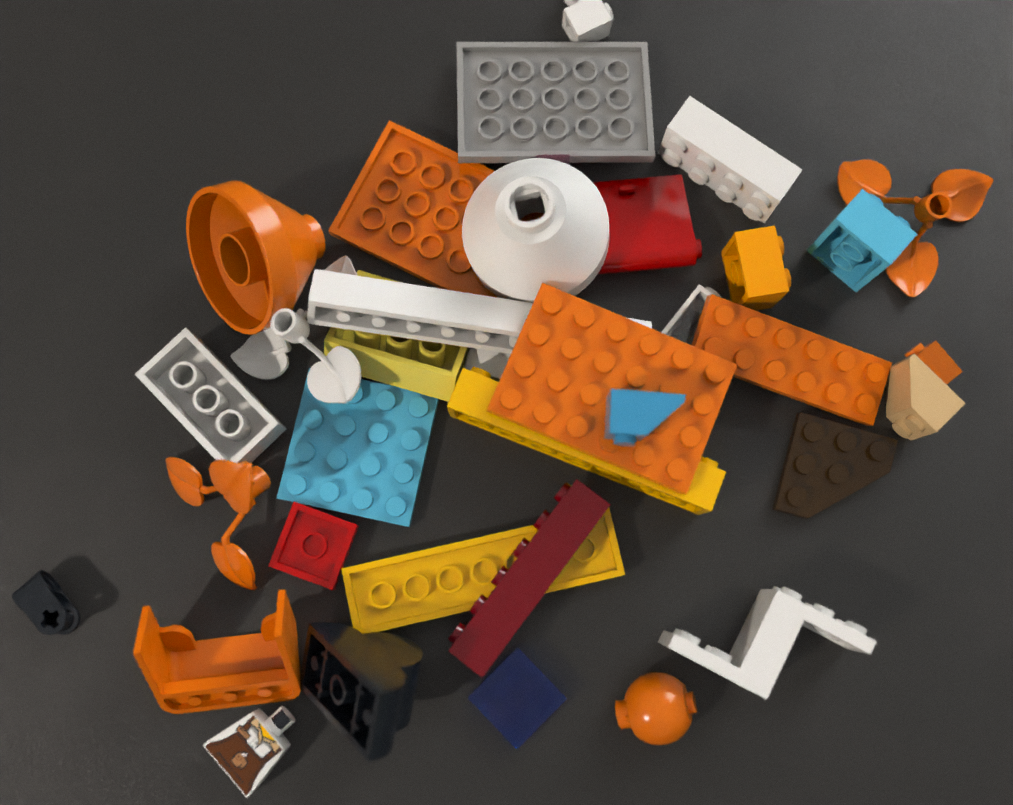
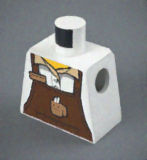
M284 706L279 707L270 717L259 708L208 740L203 746L242 793L248 797L262 784L290 748V742L282 733L295 722V718Z

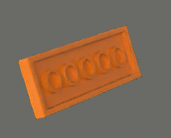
M713 294L706 297L691 344L737 364L733 374L735 378L866 426L874 425L892 365L890 361Z

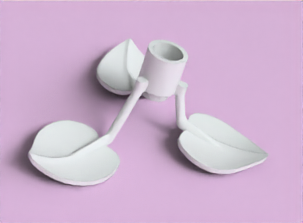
M346 255L333 262L324 270L358 276L350 258ZM288 308L278 310L272 316L270 329L252 334L237 351L230 355L232 360L249 375L262 380H272L282 375L288 368L289 359L286 353L292 349L290 343L303 344L321 360L310 368L307 376V385L311 394L316 399L325 403L347 404L356 395L361 382V366L353 352L345 347L337 346L325 356L322 351L308 341L310 327L305 319L307 318L308 311L298 309L296 313Z

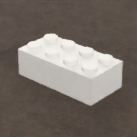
M691 96L688 97L667 126L658 154L662 156V159L667 164L673 167H680L688 173L694 182L700 185H707L715 191L721 200L734 203L742 209L748 218L755 221L759 220L762 223L766 222L802 171L801 168Z
M186 327L135 373L138 379L215 460L224 459L231 462L252 463L286 430L285 426L205 343Z

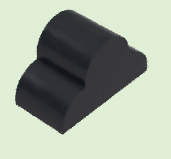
M309 623L300 675L301 690L368 762L379 760L391 752L396 731L404 729L410 723L423 653L415 642L396 634L382 632L362 634L355 628L339 623Z

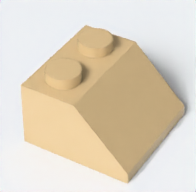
M915 353L893 364L890 368L885 385L886 417L893 423L892 428L903 438H908L912 441L938 432L966 404Z

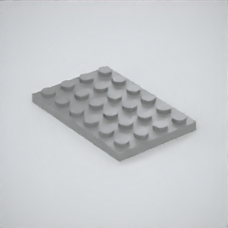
M457 42L458 163H512L529 158L552 159L563 163L653 162L655 158L647 42Z

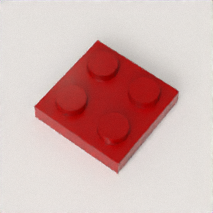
M294 501L268 566L335 590L342 572L341 568L345 564L359 525Z

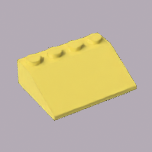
M361 270L357 271L358 276L399 282ZM330 327L324 339L325 356L337 346L345 347L355 354L361 366V377L447 402L450 400L469 347Z

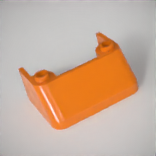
M285 589L278 590L276 612L262 620L261 633L195 641L191 631L184 626L175 624L160 627L150 605L142 607L133 655L159 706L164 711L173 714H184L293 700L299 696L301 690V671L297 624Z

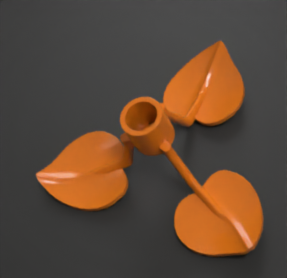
M864 159L843 162L839 166L837 177L838 189L846 205L862 189L867 193L876 195L885 204L915 205L914 214L923 223V226L917 231V236L885 269L890 280L908 297H916L922 293L931 283L938 268L939 258L935 246L929 242L918 243L920 237L933 227V222L942 218L954 222H964L973 218L982 207L985 196L994 181L993 178L977 171L951 169L942 172L934 179L931 184L932 194L923 198L918 196L913 198H889L884 195L891 188V176L888 169L877 161Z
M176 457L166 458L165 462L172 486L186 503L192 506H200L205 501L204 494L218 491L228 501L229 505L239 513L222 536L221 542L216 541L211 545L212 556L220 572L231 582L245 589H257L258 587L255 586V572L250 558L239 546L230 543V536L244 516L256 504L255 498L270 488L271 481L267 473L259 466L252 467L251 462L238 463L218 459L209 466L213 486L208 487L202 485L203 481L200 473L190 463Z

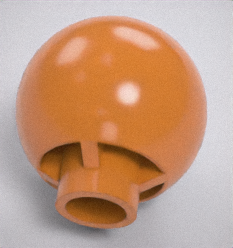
M651 672L638 677L631 683L625 698L615 701V712L620 729L631 728L635 736L646 743L667 745L679 740L688 731L692 723V714L697 713V705L693 691L687 692L685 685L679 679L667 673Z

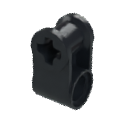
M39 570L12 593L15 604L26 613L37 630L42 634L66 635L75 631L79 626L80 613L62 591L55 578L44 570Z

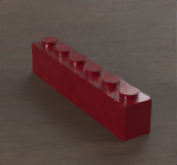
M578 479L575 480L572 486L565 482L554 497L559 502L551 513L544 510L534 523L533 527L538 531L529 541L524 537L513 551L512 555L517 559L509 569L502 566L492 579L491 583L496 587L488 598L481 594L469 611L474 616L467 626L460 622L447 639L453 643L448 652L480 677L485 675L611 505Z

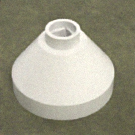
M529 158L512 162L499 168L477 187L467 204L463 216L462 240L469 263L482 284L500 298L533 303L542 283L575 296L584 290L597 276L603 266L609 248V217L602 195L586 175L576 168L557 160ZM530 213H544L540 219L528 222L520 221L521 218Z

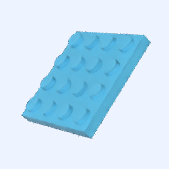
M306 378L277 499L290 502L295 501L308 506L410 527L439 399L396 386L361 379L359 389L351 401L347 404H331L322 402L311 394Z

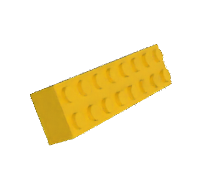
M472 367L470 371L462 368L447 405L450 417L697 515L712 511L726 471L717 468L718 462L701 456L687 494L681 495L487 412L488 405L499 382L490 379L491 374L483 369Z

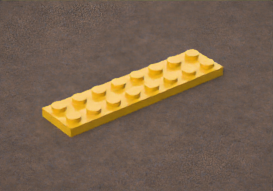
M609 508L545 593L625 575ZM533 525L341 568L353 628L362 634L374 633L469 611L481 594L488 598L496 586L491 581L501 567L505 566L509 569L517 558L512 553L522 539L525 537L530 541L538 530Z

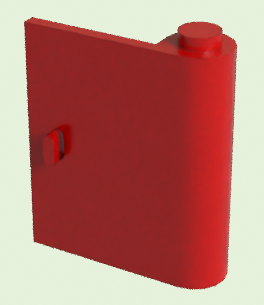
M682 174L593 182L602 195L608 211L610 235L607 256L598 274L695 266L697 259L702 258V244L700 239H695Z

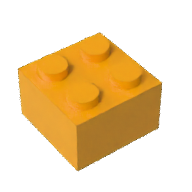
M775 226L734 232L721 252L731 302L755 311L773 308L789 292L791 287V275L788 268H784L782 260L784 255L782 237L777 236Z

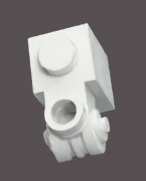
M564 0L569 7L563 10L562 26L571 42H597L610 35L614 16L608 3H603L602 0Z

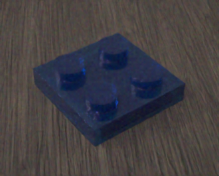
M519 647L468 696V699L516 749L567 699Z

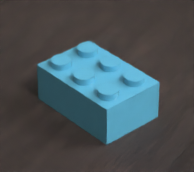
M862 189L806 251L857 292L889 267L917 236V233L911 229L910 224L904 218L895 216L885 208L883 202L876 195L867 193Z

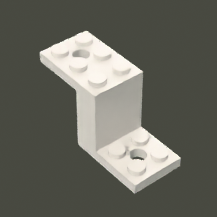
M773 586V589H760L730 654L709 645L702 649L698 646L701 641L700 639L675 628L673 633L664 630L658 643L746 690L767 699L801 626L848 650L866 654L872 653L877 641L866 636V628L849 620L846 622L839 619L835 620L833 619L835 613L830 609L816 603L814 605L806 602L802 603L801 599L803 596L784 586H782V589Z

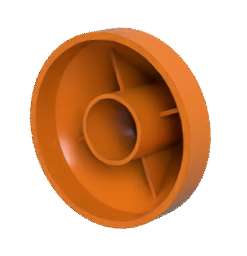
M228 181L204 187L198 190L190 201L186 218L188 250L194 272L207 300L220 318L240 333L252 335L270 329L272 316L278 310L288 308L293 311L316 264V260L324 255L325 237L321 226L311 215H301L294 209L240 181Z

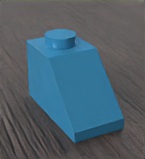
M611 389L606 396L604 439H614V445L635 446L636 441L644 439L685 402V394Z

